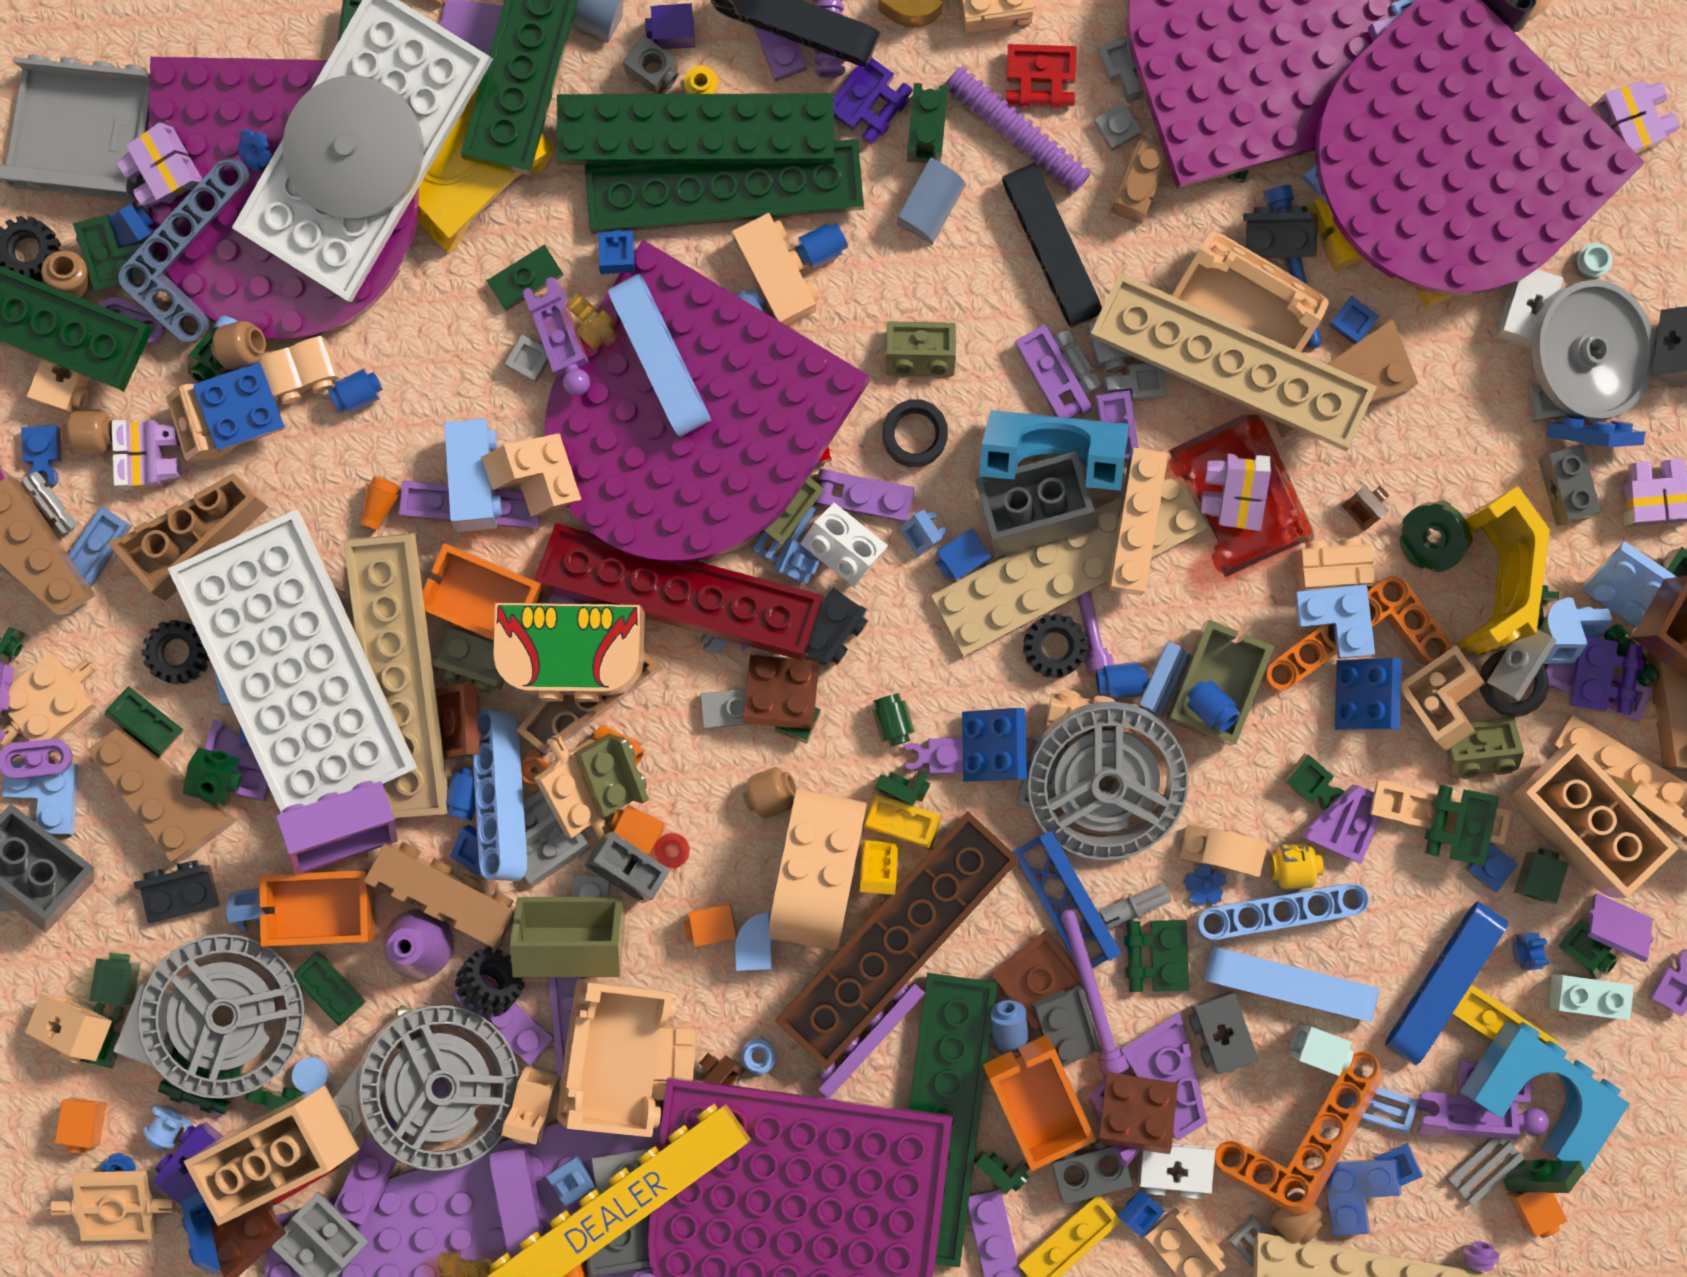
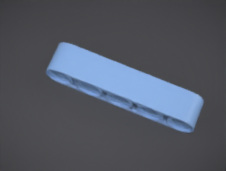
M640 274L608 289L615 309L676 434L681 437L710 422L709 413Z
M480 709L477 711L478 728L481 732V744L479 746V754L473 755L479 868L482 876L486 879L519 881L524 877L527 870V849L519 733L516 731L519 727L518 721L512 713Z
M1344 883L1201 909L1196 914L1194 927L1201 937L1218 940L1361 914L1367 909L1369 895L1367 890L1359 884ZM1349 889L1353 890L1358 897V902L1352 909L1346 908L1342 901L1344 893ZM1315 895L1319 896L1323 901V909L1318 915H1313L1308 909V901ZM1280 901L1285 902L1289 908L1288 917L1281 922L1273 915V908ZM1248 907L1253 911L1255 920L1251 926L1245 928L1239 923L1238 915L1243 908ZM1211 913L1216 914L1220 920L1219 929L1212 934L1208 933L1203 926L1205 917Z
M1211 946L1203 980L1368 1022L1373 1020L1380 989Z

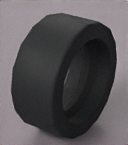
M909 399L897 404L888 413L883 424V444L887 453L897 463L906 467H923L933 463L942 454L947 443L948 425L943 413L934 404L924 400ZM921 414L933 423L935 440L928 450L921 453H909L897 444L895 428L904 416Z
M1503 649L1491 655L1483 664L1480 676L1485 684L1479 687L1480 693L1485 702L1498 713L1510 717L1526 716L1537 710L1545 701L1549 690L1548 673L1544 666L1541 665L1534 677L1535 686L1533 692L1527 699L1518 703L1503 701L1496 695L1493 686L1487 683L1507 649Z

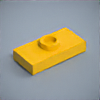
M875 794L864 827L932 849L942 815Z
M863 840L860 892L895 895L898 843Z

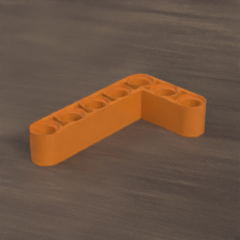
M1389 576L1367 590L1372 627L1385 618L1418 662L1427 666L1437 659L1430 657L1426 652L1425 646L1428 640H1433L1438 644L1440 648L1438 657L1452 648L1449 637L1404 579L1398 576ZM1385 585H1392L1396 589L1397 599L1395 602H1390L1384 597L1383 588ZM1407 612L1414 613L1417 616L1419 624L1416 630L1409 629L1405 625L1404 617ZM1330 625L1318 626L1268 663L1261 680L1263 685L1272 692L1287 690L1336 655V643L1332 642L1327 636V630ZM1302 646H1308L1314 651L1315 659L1312 664L1304 663L1301 660L1299 652ZM1276 666L1282 667L1287 673V681L1284 685H1279L1272 679L1271 673Z
M1359 1051L1353 1054L1349 1068L1346 1071L1342 1070L1288 1168L1279 1165L1239 1142L1230 1140L1221 1143L1215 1151V1162L1221 1173L1230 1181L1291 1214L1303 1215L1309 1212L1381 1084L1382 1072L1376 1057L1366 1051ZM1362 1066H1371L1374 1069L1373 1073L1366 1078L1355 1075L1358 1068ZM1345 1096H1353L1357 1099L1351 1108L1344 1109L1338 1106V1104ZM1334 1126L1340 1129L1339 1134L1333 1139L1327 1140L1321 1137L1323 1130L1327 1127ZM1232 1154L1241 1155V1161L1237 1166H1225L1224 1163L1228 1156ZM1318 1157L1322 1159V1164L1318 1169L1310 1171L1304 1168L1305 1162L1309 1158ZM1260 1172H1272L1273 1177L1269 1183L1263 1185L1256 1183V1177ZM1294 1188H1301L1305 1191L1304 1197L1298 1202L1287 1200L1288 1193Z

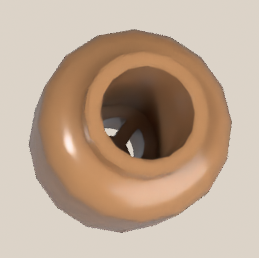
M66 250L56 251L47 256L42 263L41 275L44 284L79 298L85 294L89 286V275L85 261L78 254Z
M237 321L222 325L216 329L211 344L213 356L227 369H239L256 364L261 360L266 348V341L262 331L249 321Z
M76 410L69 415L67 423H64L62 426L63 441L69 444L71 450L78 455L105 454L112 447V420L115 419L110 417L105 410Z
M773 767L754 774L748 779L747 790L743 792V798L750 811L755 810L759 816L769 818L788 811L793 807L797 787L789 772H783L780 768Z
M1294 1192L1289 1197L1287 1196V1200L1298 1202L1304 1197V1194ZM1271 1204L1269 1207L1274 1212L1269 1221L1270 1226L1281 1237H1285L1293 1244L1301 1241L1305 1245L1323 1227V1224L1320 1222L1322 1211L1315 1204L1309 1212L1303 1215L1291 1214L1274 1204Z

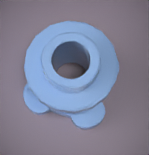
M155 1104L151 1111L156 1116L151 1124L145 1126L142 1131L146 1136L145 1141L157 1150L173 1148L176 1144L174 1139L181 1127L188 1129L192 1122L183 1117L177 1109L170 1105L159 1106Z

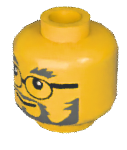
M1308 843L1283 844L1277 848L1275 854L1270 855L1272 881H1277L1282 889L1312 888L1317 881V876L1323 875L1322 855H1316L1312 845Z

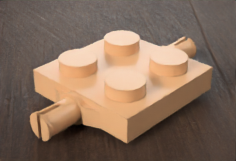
M49 652L13 682L9 689L10 701L8 711H6L11 723L3 729L5 735L0 743L3 746H7L20 733L26 736L29 741L58 739L88 714L96 705L85 693L82 681L97 670V667L93 665L94 663L86 658L83 663L71 671L65 668L54 654Z
M554 735L551 737L552 739L549 738L547 740V744H549L555 760H553L548 769L536 776L535 780L565 836L573 838L586 827L592 826L598 840H600L603 835L611 831L604 817L597 814L574 752L595 740L588 739L576 749L567 750L561 735Z
M147 1171L75 1172L71 1180L74 1194L73 1200L52 1201L50 1207L51 1216L72 1215L79 1226L81 1241L152 1239L155 1234L154 1213H175L176 1202L172 1198L154 1199L149 1190Z

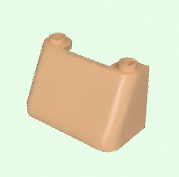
M1217 232L1209 233L1172 296L1300 353L1321 322L1329 305L1328 299L1315 288Z
M577 979L573 992L557 1102V1120L567 1129L652 1138L653 1128H658L661 1117V1109L655 1106V1101L652 1098L661 1028L667 1025L668 1020L673 1021L675 1017L676 1000L672 999L673 993L598 980Z

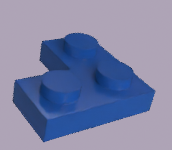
M1563 416L1562 422H1550L1547 425V437L1603 447L1644 445L1646 431L1632 429L1633 423L1624 421H1612L1611 423L1593 422V426L1583 425V418Z
M1397 1158L1338 1161L1326 1182L1332 1236L1368 1234L1370 1226L1366 1198L1400 1196L1402 1194Z

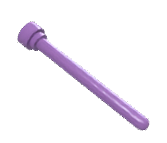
M1089 591L1078 597L1090 650L1087 652L1088 659L1085 660L1088 674L1096 670L1105 669L1106 665L1114 664L1112 654H1108L1107 648H1103L1091 592Z
M1065 910L1062 914L1063 924L1102 1049L1099 1052L1101 1058L1098 1059L1100 1070L1104 1076L1107 1075V1072L1118 1074L1127 1070L1129 1064L1120 1047L1115 1046L1076 914L1072 910Z

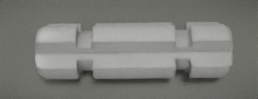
M1067 329L1055 335L1053 339L1058 348L1063 351L1062 355L1076 379L1079 378V384L1084 393L1090 394L1101 386V381L1096 373H1091L1090 370L1093 368L1080 346H1075L1073 343L1076 339L1071 331Z
M38 472L31 473L21 481V485L28 494L32 493L34 495L32 499L47 519L54 521L53 526L60 535L67 534L77 526V522L70 513L66 514L64 512L65 506L52 489L44 486L45 480Z

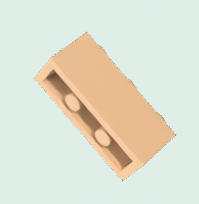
M767 213L732 231L733 240L767 303L773 318L788 326L816 312L815 300L819 299V296L811 280L805 282L799 270L803 269V265L796 251L789 252L784 240L788 239V236L780 220L774 222L770 214Z

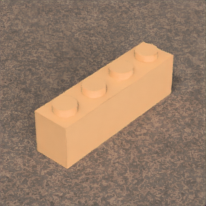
M1133 448L1129 453L1107 586L1109 591L1139 596L1146 592L1169 453Z

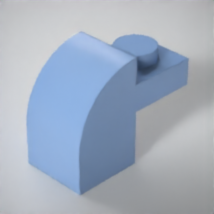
M1573 597L1557 601L1539 626L1540 631L1557 640L1543 664L1575 663L1587 646L1585 636L1601 638L1613 621L1609 609H1594L1592 607L1576 609Z
M770 912L755 915L741 927L735 943L736 971L772 969L771 941L776 939L768 938Z

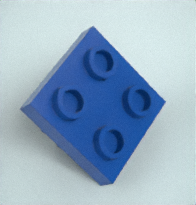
M260 362L193 384L218 452L285 430Z
M1401 659L1337 660L1335 730H1400Z
M1025 708L962 712L963 782L1027 779Z

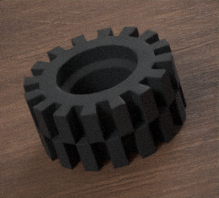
M23 216L16 217L17 222H13L11 219L6 221L5 223L8 226L6 229L0 226V266L39 282L43 281L41 275L42 263L53 252L61 251L58 246H61L60 240L55 237L56 234L48 226L33 217L28 216V220H26ZM24 238H34L39 243L37 257L29 262H21L15 255L17 244Z
M1057 613L1055 615L1048 614L1037 619L1028 629L1023 641V653L1026 655L1025 660L1028 665L1030 664L1033 667L1032 670L1036 673L1039 672L1048 678H1061L1071 674L1084 661L1088 644H1086L1087 636L1081 630L1082 626L1079 623H1075L1070 616L1065 617ZM1060 633L1067 639L1069 648L1063 658L1051 659L1044 654L1042 641L1047 634Z
M169 620L168 623H159L157 629L152 628L149 631L151 634L149 639L144 638L143 644H146V649H142V656L146 657V661H143L145 667L151 670L150 673L153 676L171 684L190 683L189 680L198 679L201 671H206L208 667L205 666L207 660L210 661L194 625L184 621ZM182 639L189 647V656L181 665H170L164 657V649L170 641Z
M486 947L483 951L481 948L477 949L468 957L457 972L456 977L458 978L455 980V987H460L457 990L458 997L465 996L466 998L462 1003L466 1007L470 1003L473 1004L472 1011L476 1014L482 1009L483 1016L489 1017L492 1012L494 1017L500 1016L502 1012L505 1013L510 1009L525 987V982H522L525 977H513L512 963L510 962L511 955L508 953L506 957H503V950L497 948L494 953H492V947ZM480 974L492 977L498 983L500 990L487 986L481 979Z

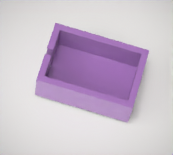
M372 781L361 782L355 785L351 791L342 794L337 792L328 793L319 797L318 802L305 806L303 804H294L286 807L282 811L283 813L276 815L295 876L383 847L384 843L392 844L398 842L395 819L381 781L376 783Z

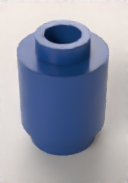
M837 223L831 226L825 224L799 237L798 242L800 245L795 247V251L803 266L809 264L814 269L842 255V251L848 248V244Z
M365 368L334 382L335 386L328 389L340 414L346 411L352 413L379 400L378 392L383 390L375 372L373 371L368 374Z
M1137 661L1106 665L1105 669L1096 670L1099 696L1110 697L1114 700L1142 696L1143 689H1146L1148 685L1146 668H1140Z
M1200 681L1188 693L1190 699L1187 706L1212 730L1217 729L1220 733H1223L1240 716V712L1236 709L1237 704L1213 681L1206 683Z
M461 767L460 773L452 772L447 791V814L468 820L473 819L474 812H476L474 771L472 769Z

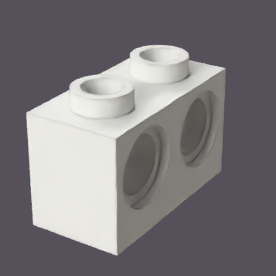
M833 503L814 522L800 543L853 587L874 567L888 547L887 544L836 503Z

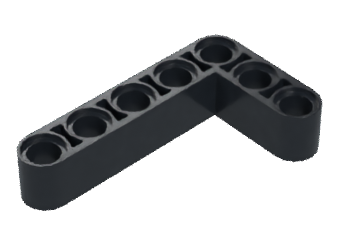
M710 0L713 7L727 17L862 67H868L881 36L877 29L868 24L803 0Z

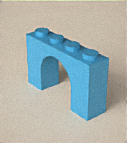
M991 410L981 446L979 476L1014 480L1019 462L1026 457L1038 454L1063 455L1077 451L1079 461L1087 467L1085 487L1121 491L1129 424Z
M1505 1021L1460 1090V1093L1484 1110L1502 1119L1522 1087L1531 1078L1542 1073H1556L1564 1085L1566 1102L1560 1119L1541 1149L1557 1160L1581 1161L1585 1170L1584 1175L1630 1103L1618 1096L1621 1089L1603 1078L1598 1082L1591 1077L1594 1070L1578 1060L1571 1063L1564 1057L1567 1052L1551 1041H1548L1545 1045L1537 1038L1540 1033L1528 1024L1521 1022L1517 1026Z

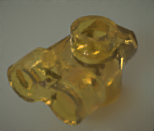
M580 293L574 295L566 304V307L584 322L576 332L593 350L596 351L603 343L609 346L619 336L613 329L617 323L603 309L597 313L596 308Z
M441 1252L437 1259L440 1277H487L493 1272L490 1267L493 1262L487 1258L471 1260L461 1258L458 1252Z

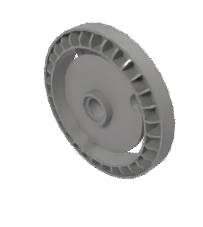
M1096 702L1080 706L1053 722L1041 735L1032 751L1027 767L1026 779L1028 799L1034 816L1045 833L1052 830L1060 846L1068 852L1096 860H1117L1130 857L1149 849L1160 841L1171 830L1182 813L1187 799L1189 784L1188 768L1183 751L1169 728L1148 711L1120 702ZM1102 726H1114V729H1102ZM1123 727L1142 733L1151 739L1162 751L1167 768L1164 794L1158 792L1160 772L1153 753L1139 738L1123 731ZM1093 729L1092 732L1084 734L1073 741L1062 753L1054 774L1056 796L1048 800V774L1058 752L1078 734ZM1105 776L1116 777L1115 782L1108 787L1099 785L1100 780ZM1154 802L1159 803L1154 812L1149 811ZM1061 806L1065 814L1059 817L1054 810ZM1133 814L1145 819L1138 826L1114 835L1099 836L1087 834L1069 826V824L1076 822L1085 828L1095 831H1115L1128 827V817Z
M220 934L204 936L179 946L158 963L141 991L137 1008V1029L140 1043L147 1059L157 1073L170 1084L184 1092L197 1096L222 1099L241 1096L257 1090L270 1082L285 1068L293 1057L301 1039L304 1026V1002L300 986L293 976L294 973L287 963L271 948L267 946L261 947L260 942L239 935ZM216 953L235 954L247 958L258 964L268 973L277 989L269 990L265 982L256 973L239 964L217 962L198 967L194 960ZM186 965L191 972L180 980L176 973ZM169 982L175 986V989L170 996L166 1010L167 1031L174 1047L190 1062L187 1070L171 1057L160 1035L158 1011L162 995ZM280 996L283 1010L275 1011L273 997ZM221 1005L225 1006L230 1012L229 1022L224 1026L216 1025L212 1019L213 1011ZM283 1017L279 1037L273 1049L263 1061L244 1074L232 1078L217 1079L219 1070L239 1067L256 1057L270 1039L264 1032L265 1022ZM198 1066L210 1069L208 1078L195 1075Z
M448 1005L425 1006L410 1010L385 1025L369 1043L361 1059L356 1079L358 1112L363 1126L373 1142L396 1161L418 1169L432 1171L452 1170L468 1165L483 1157L503 1137L501 1136L503 1125L513 1106L519 1080L518 1066L513 1051L505 1037L492 1023L479 1014L464 1008ZM433 1024L450 1025L464 1030L473 1036L484 1047L490 1057L495 1076L489 1075L483 1057L469 1042L451 1034H432L429 1026ZM419 1029L422 1036L411 1040L409 1034ZM401 1041L403 1047L391 1061L384 1083L386 1105L391 1117L397 1124L393 1130L386 1120L381 1107L379 1085L383 1066L390 1052ZM438 1077L445 1083V1091L440 1097L434 1096L431 1089L432 1083ZM491 1083H496L495 1097H490ZM477 1105H493L485 1123L467 1141L445 1150L427 1151L419 1149L424 1141L443 1142L465 1134L478 1122L474 1116ZM404 1132L414 1137L410 1144L401 1139Z

